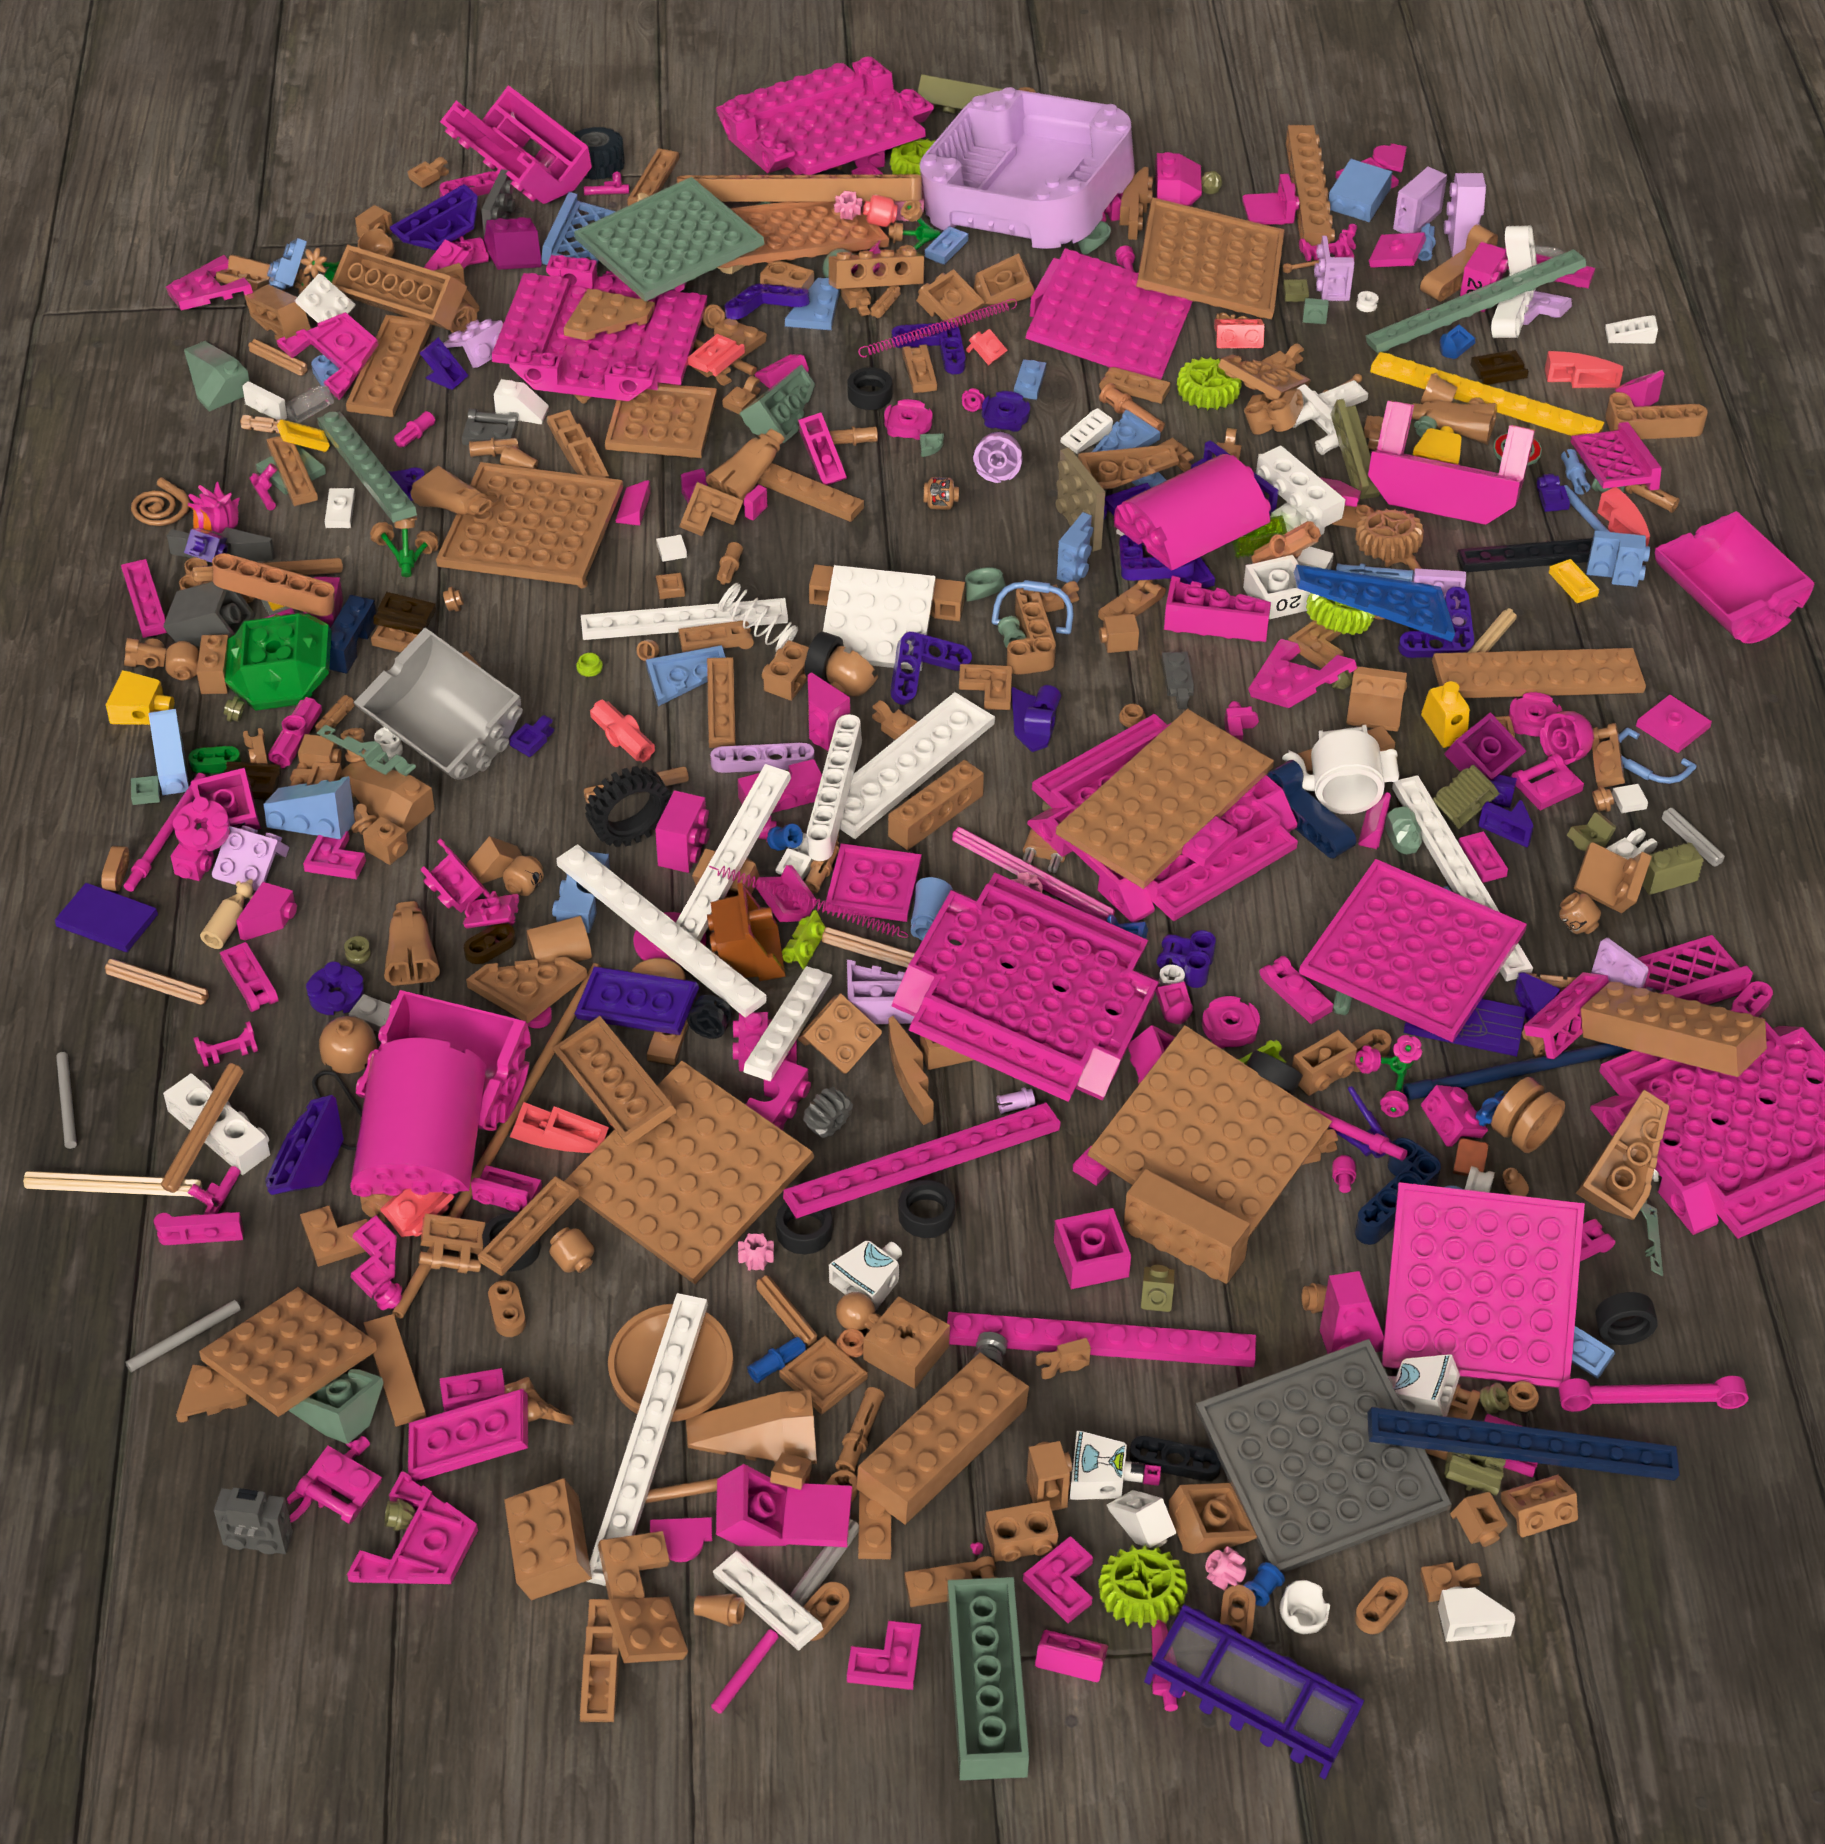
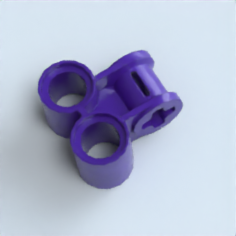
M1206 930L1196 931L1192 934L1191 939L1177 935H1167L1162 940L1163 950L1158 955L1157 965L1161 969L1166 965H1177L1185 973L1184 982L1186 985L1192 988L1203 987L1208 981L1209 966L1214 960L1216 938L1211 932Z

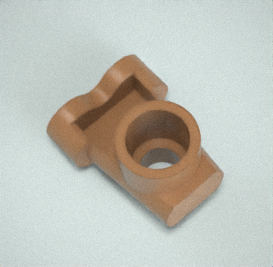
M127 638L124 666L136 667L137 665H144L150 669L157 666L164 667L167 648L158 639H148L145 643H140L138 639Z

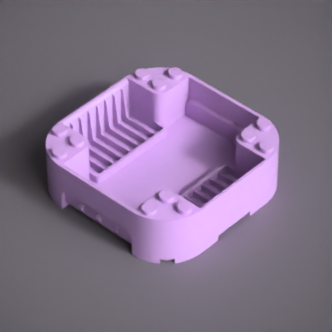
M1011 87L1005 88L1002 91L975 96L928 149L920 161L926 216H929L932 225L941 230H945L948 226L955 228L956 225L1019 236L1031 239L1033 248L1061 247V244L1068 243L1071 240L1073 243H1076L1087 237L1103 218V211L1117 193L1122 194L1134 177L1135 169L1130 118L1114 104L1106 105L1021 91Z

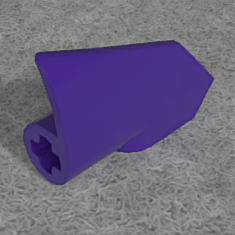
M1044 685L1039 688L1037 696H1033L1012 687L1015 736L1031 752L1048 747L1055 726L1056 710L1061 698L1060 691L1054 686Z

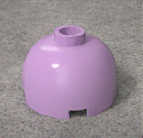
M993 432L984 436L977 444L973 456L978 474L987 481L1001 483L1000 480L1014 478L1019 472L1023 460L1022 448L1018 441L1010 434L1003 432Z

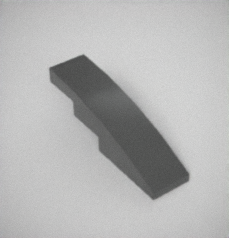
M227 527L222 534L209 531L227 538L226 545H228V550L226 554L251 561H269L275 558L272 538ZM170 530L167 534L170 554L187 558L194 557L184 553L190 533Z

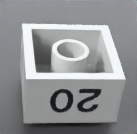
M1293 555L1246 565L1243 588L1248 596L1271 602L1269 619L1307 611L1306 601L1310 592L1297 588L1293 572L1296 565L1299 564Z

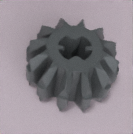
M835 1087L823 1089L821 1094H816L815 1099L805 1109L803 1121L816 1135L822 1138L832 1136L835 1131L841 1129L843 1124L847 1123V1118L852 1114L853 1103L841 1090Z

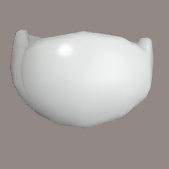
M1308 1580L1294 1581L1287 1586L1280 1601V1613L1284 1622L1294 1632L1300 1634L1316 1633L1326 1625L1330 1604L1326 1603L1323 1599L1322 1587Z

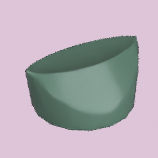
M1100 221L1087 237L1078 241L1083 255L1091 253L1107 241L1111 233V228L1107 223Z
M986 567L969 572L965 577L966 601L988 597L1006 587L1001 570Z

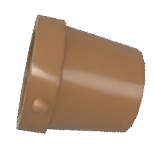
M1434 373L1428 381L1420 403L1423 404L1425 401H1430L1431 403L1437 400L1452 402L1458 387L1439 378L1438 374Z

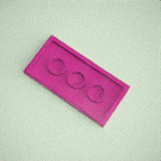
M519 1389L410 1422L408 1475L415 1482L528 1448V1394L524 1389Z

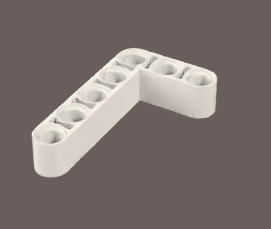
M1530 225L1507 226L1505 230V244L1509 276L1537 265L1532 227ZM1536 288L1498 303L1492 320L1493 338H1518L1525 320V313L1529 309L1526 305H1529L1530 301H1532Z

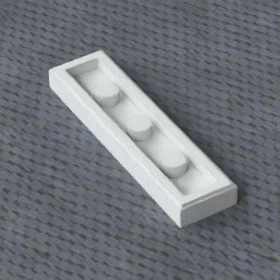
M737 1550L713 1570V1574L718 1581L733 1594L735 1593L737 1597L743 1598L745 1604L798 1651L823 1630L821 1622Z

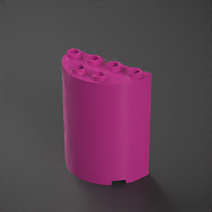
M1221 454L1123 501L1121 505L1116 507L1114 526L1138 545L1144 543L1148 553L1170 570H1174L1270 523L1269 511L1271 506L1254 478L1253 470L1249 466H1245L1234 455Z
M1737 511L1701 526L1694 536L1691 533L1684 534L1673 541L1655 548L1657 564L1735 639L1741 640L1746 644L1762 641L1784 628L1791 621L1789 616L1797 607L1803 608L1815 584Z
M400 990L397 998L390 1005V1014L385 1025L380 1028L378 1038L381 1045L378 1049L370 1052L366 1070L363 1076L358 1079L356 1094L361 1098H365L371 1057L374 1052L378 1053L382 1050V1045L405 1038H431L450 1042V1048L461 1052L468 1049L479 1056L486 1064L478 1128L488 1131L496 1130L497 1124L499 1122L505 1123L513 1113L526 1082L530 1062L524 1061L525 1050L531 1046L530 1032L526 1021Z
M405 1038L391 1041L382 1045L380 1052L372 1054L351 1179L353 1195L368 1197L371 1194L397 1196L404 1189H411L413 1193L418 1195H426L429 1192L455 1194L459 1191H469L487 1067L479 1056L468 1049L461 1052L450 1048V1042L431 1038Z

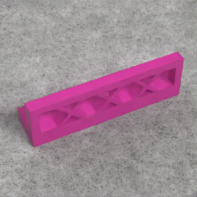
M1583 972L1524 1025L1526 1036L1543 1038L1547 1058L1555 1059L1583 1033L1581 1007L1609 983L1608 975ZM1573 1019L1571 1030L1568 1032L1571 1020ZM1558 1033L1557 1040H1556V1044H1555L1554 1036Z

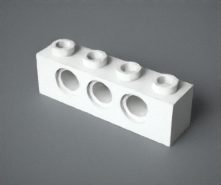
M1280 445L1258 456L1256 474L1278 489V495L1306 517L1308 521L1313 522L1316 527L1322 529L1342 519L1345 499Z
M192 1073L163 1093L168 1112L191 1130L209 1099L212 1088L205 1080L200 1081ZM227 1101L204 1143L231 1166L240 1169V1174L242 1175L270 1156L268 1147L269 1137L266 1132L260 1127L255 1128L243 1112L235 1111Z

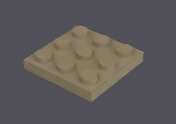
M1069 447L1060 450V461L1058 462L1059 480L1057 481L1058 499L1056 500V508L1068 520L1070 527L1082 512L1092 515L1091 527H1093V533L1090 538V546H1092L1093 552L1102 548L1105 491Z

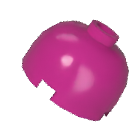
M1560 711L1546 717L1544 720L1546 721L1545 725L1540 729V742L1548 757L1551 754H1559L1564 764L1568 765L1584 758L1593 746L1594 732L1585 716L1575 711Z

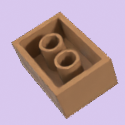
M564 1478L504 1499L516 1583L531 1600L592 1579L579 1496Z

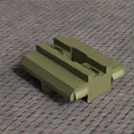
M1448 1452L1445 1464V1478L1466 1485V1490L1468 1491L1475 1488L1484 1492H1490L1496 1496L1500 1490L1501 1480L1504 1475L1502 1473L1503 1466L1506 1463V1459ZM1470 1459H1471V1460H1474V1461H1477V1463H1476V1464L1471 1463Z

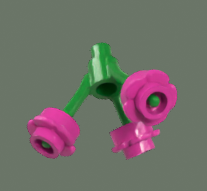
M1403 1035L1397 1039V1043L1393 1047L1395 1057H1381L1380 1052L1369 1045L1363 1046L1362 1050L1356 1054L1355 1063L1362 1073L1369 1074L1377 1071L1380 1064H1389L1391 1069L1398 1074L1395 1091L1387 1092L1380 1101V1105H1382L1381 1110L1390 1117L1403 1116L1409 1109L1407 1097L1401 1093L1407 1070L1422 1055V1049L1420 1048L1422 1044L1414 1036Z

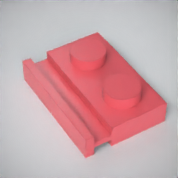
M716 334L688 357V365L706 373L711 371L713 376H717L745 353V347L743 344L736 345V341Z

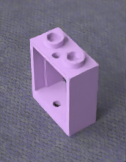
M1427 167L1398 192L1394 230L1401 233H1418L1426 223H1430L1442 212L1447 180L1446 174Z

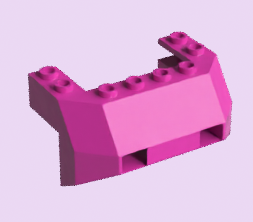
M509 85L482 120L456 100L440 121L447 127L445 132L455 140L459 137L457 142L467 150L470 147L476 150L485 158L483 163L492 170L497 167V174L500 173L501 169L508 170L506 175L512 180L510 184L533 202L537 199L542 204H546L575 190L592 168L588 146ZM530 138L542 147L535 157H532L523 150V147Z
M1392 400L1387 401L1377 450L1372 451L1368 476L1389 505L1485 525L1517 505L1536 430L1515 425L1509 426L1499 473L1404 454L1414 405Z

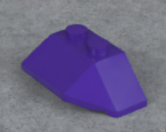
M463 184L390 226V230L403 243L437 251L445 239L452 242L474 229L478 196L468 186Z
M333 1095L311 1100L306 1107L307 1111L298 1118L287 1134L265 1180L268 1188L267 1191L271 1195L319 1187L327 1180L328 1172L337 1158L338 1151L344 1140L337 1102Z

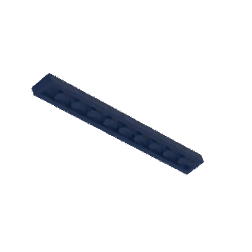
M1371 1407L1367 1413L1369 1442L1674 1481L1680 1475L1676 1446Z

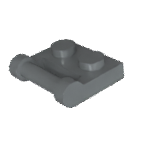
M469 409L468 419L462 435V444L469 445V441H487L493 437L494 440L514 438L518 425V413L478 412L477 409ZM479 422L503 423V424H488V423H479Z

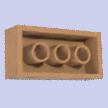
M1145 1169L1127 1192L1123 1229L1133 1237L1141 1238L1154 1245L1158 1250L1177 1257L1184 1264L1192 1265L1205 1272L1209 1277L1228 1284L1245 1261L1250 1223Z

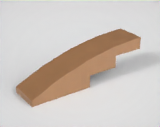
M570 410L547 416V424L578 475L609 478L590 437H586L580 423L576 424Z
M892 1016L888 1018L891 1060L898 1082L909 1105L921 1123L925 1125L933 1121L934 1102L928 1096V1077L923 1072V1053L895 1017Z
M589 1599L588 1626H586V1644L583 1657L580 1722H614L620 1650L605 1608L609 1599Z

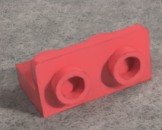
M1261 319L1214 320V329L1217 333V348H1263L1264 323Z
M404 1189L399 1195L393 1196L380 1210L401 1237H417L422 1234L425 1213L442 1215L448 1210V1203L455 1196L443 1192H429L426 1195H418L413 1193L411 1189Z

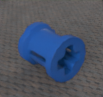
M788 824L784 828L776 826L768 831V845L776 851L784 850L786 847H799L803 840L802 830L796 824Z
M1265 1562L1259 1565L1258 1573L1253 1580L1246 1582L1244 1586L1254 1593L1256 1605L1266 1606L1270 1600V1594L1276 1587L1283 1585L1285 1578L1276 1566Z

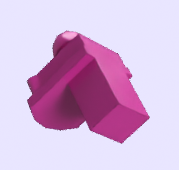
M1233 701L1226 708L1224 718L1225 730L1242 741V729L1254 728L1259 722L1258 714L1252 712L1251 706L1241 708L1240 703Z

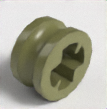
M355 936L348 939L344 944L345 956L350 963L362 964L369 960L371 951L366 938Z
M1495 1383L1491 1387L1486 1386L1481 1389L1480 1400L1483 1408L1489 1414H1495L1498 1411L1508 1409L1509 1396L1504 1386L1500 1383Z

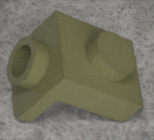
M1595 812L1587 825L1572 826L1567 836L1582 851H1587L1588 845L1592 842L1605 848L1616 830V826L1600 812Z
M1163 1265L1144 1267L1142 1309L1171 1311L1175 1270Z

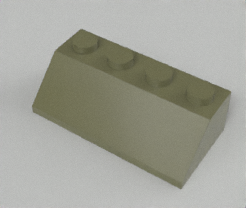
M921 74L918 94L933 105V109L940 108L942 112L954 115L955 111L961 112L975 96H982L991 92L1002 91L1003 89Z

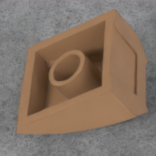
M1019 253L978 272L975 276L974 291L984 300L983 306H994L1003 301L1007 304L1020 302L1031 298L1035 292V288Z
M1230 1483L1180 1485L1169 1500V1516L1183 1546L1182 1551L1192 1554L1225 1549L1226 1546L1234 1547L1257 1538Z

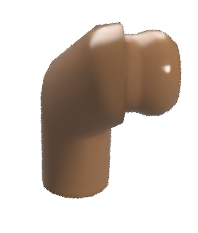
M1515 1168L1506 1169L1502 1177L1510 1195L1526 1197L1529 1186L1523 1176Z

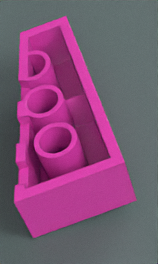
M1172 576L1166 603L1164 630L1177 633H1195L1202 636H1220L1227 639H1245L1252 642H1266L1271 602L1243 594H1238L1236 597L1230 596L1224 589L1216 588L1215 591L1202 588V583L1192 581L1191 585L1180 582L1179 577Z

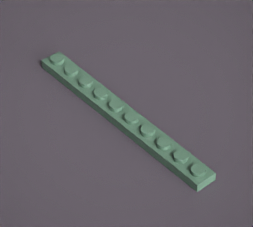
M1573 249L1366 335L1367 344L1376 353L1388 351L1394 346L1407 343L1418 336L1429 334L1435 329L1448 326L1464 317H1470L1478 311L1491 308L1495 304L1512 299L1526 291H1532L1536 287L1554 282L1567 274H1573L1577 270L1586 267V260Z
M328 412L324 416L317 418L320 429L324 431L327 438L392 522L417 516L414 504L341 412Z

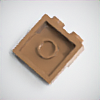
M954 269L947 274H940L933 283L923 285L918 291L919 296L916 300L931 317L937 314L943 321L959 317L960 315H967V313L972 314V311L979 310L984 304V300Z

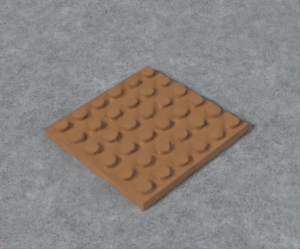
M1152 197L1136 287L1272 320L1284 229Z
M480 462L470 486L484 493L487 499L492 501V506L483 514H456L436 558L437 567L583 586L622 492L623 481Z
M1184 1025L1090 1148L1088 1156L1131 1185L1137 1181L1145 1169L1250 1223L1249 1239L1328 1130L1332 1121L1276 1084L1262 1078L1256 1071Z
M681 1061L657 1085L677 1113L628 1146L614 1130L564 1182L579 1190L578 1199L693 1284H696L814 1159V1155L810 1149L691 1066Z

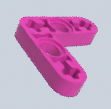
M491 171L443 182L439 186L440 197L463 184L475 186L469 188L477 196L489 194L499 174Z

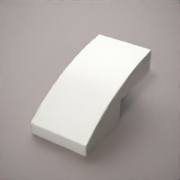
M803 833V840L799 847L787 848L776 868V873L782 875L786 865H792L802 880L809 874L813 859L810 858L808 853L807 834Z

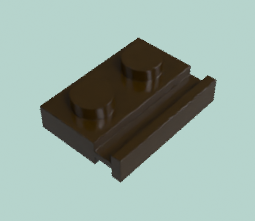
M1516 350L1471 358L1470 365L1478 378L1482 379V384L1491 385L1528 378L1529 370L1525 369V364Z
M386 592L378 607L377 614L373 617L374 624L418 635L425 627H428L436 611V605L432 602Z
M227 761V768L224 770V773L245 768L254 799L268 800L276 791L279 782L278 778L281 775L280 765Z

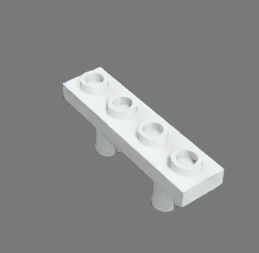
M1305 384L1298 387L1297 389L1303 395L1304 403L1303 409L1293 428L1312 419L1328 434L1315 442V447L1319 454L1324 455L1326 452L1338 446L1340 447L1330 415L1332 407L1329 404H1325L1318 394Z

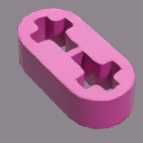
M1761 981L1752 982L1734 1000L1731 1010L1743 1005L1745 1008H1749L1748 1012L1751 1015L1759 1017L1771 1002L1773 996L1771 986Z

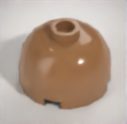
M838 646L827 661V680L833 687L849 697L865 694L878 679V675L873 676L872 674L875 669L857 652L852 650L848 654L843 651L846 647Z
M342 1016L330 1021L321 1032L319 1039L322 1062L325 1066L326 1064L331 1066L332 1071L337 1073L350 1074L365 1069L370 1052L378 1049L373 1029L367 1022L356 1016Z

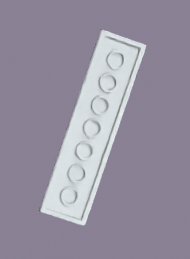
M954 692L854 773L839 829L856 839L995 724V716Z

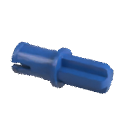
M1503 1090L1498 1091L1494 1097L1486 1099L1482 1104V1108L1476 1113L1475 1118L1479 1120L1480 1126L1491 1124L1496 1108L1504 1098L1502 1096L1504 1094Z
M800 1337L793 1338L776 1350L774 1348L769 1349L768 1354L748 1365L747 1371L752 1380L759 1383L773 1372L781 1370L785 1367L786 1363L802 1354L806 1350V1346Z

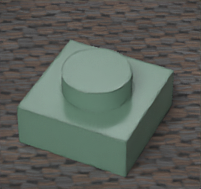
M1305 298L1303 323L1326 324L1329 300Z
M158 776L131 778V799L133 805L160 802V782Z

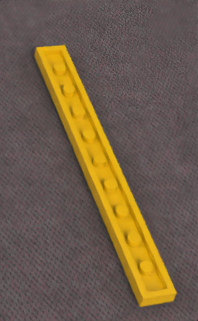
M1380 352L1371 365V373L1422 389H1426L1431 375L1437 373L1439 378L1458 387L1454 396L1456 400L1468 403L1472 398L1479 397L1485 403H1497V413L1570 436L1600 433L1604 428L1605 422L1592 417L1583 416L1570 410H1564L1388 353Z

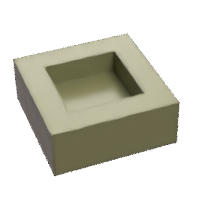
M1284 280L1283 292L1285 301L1299 302L1309 298L1307 280Z

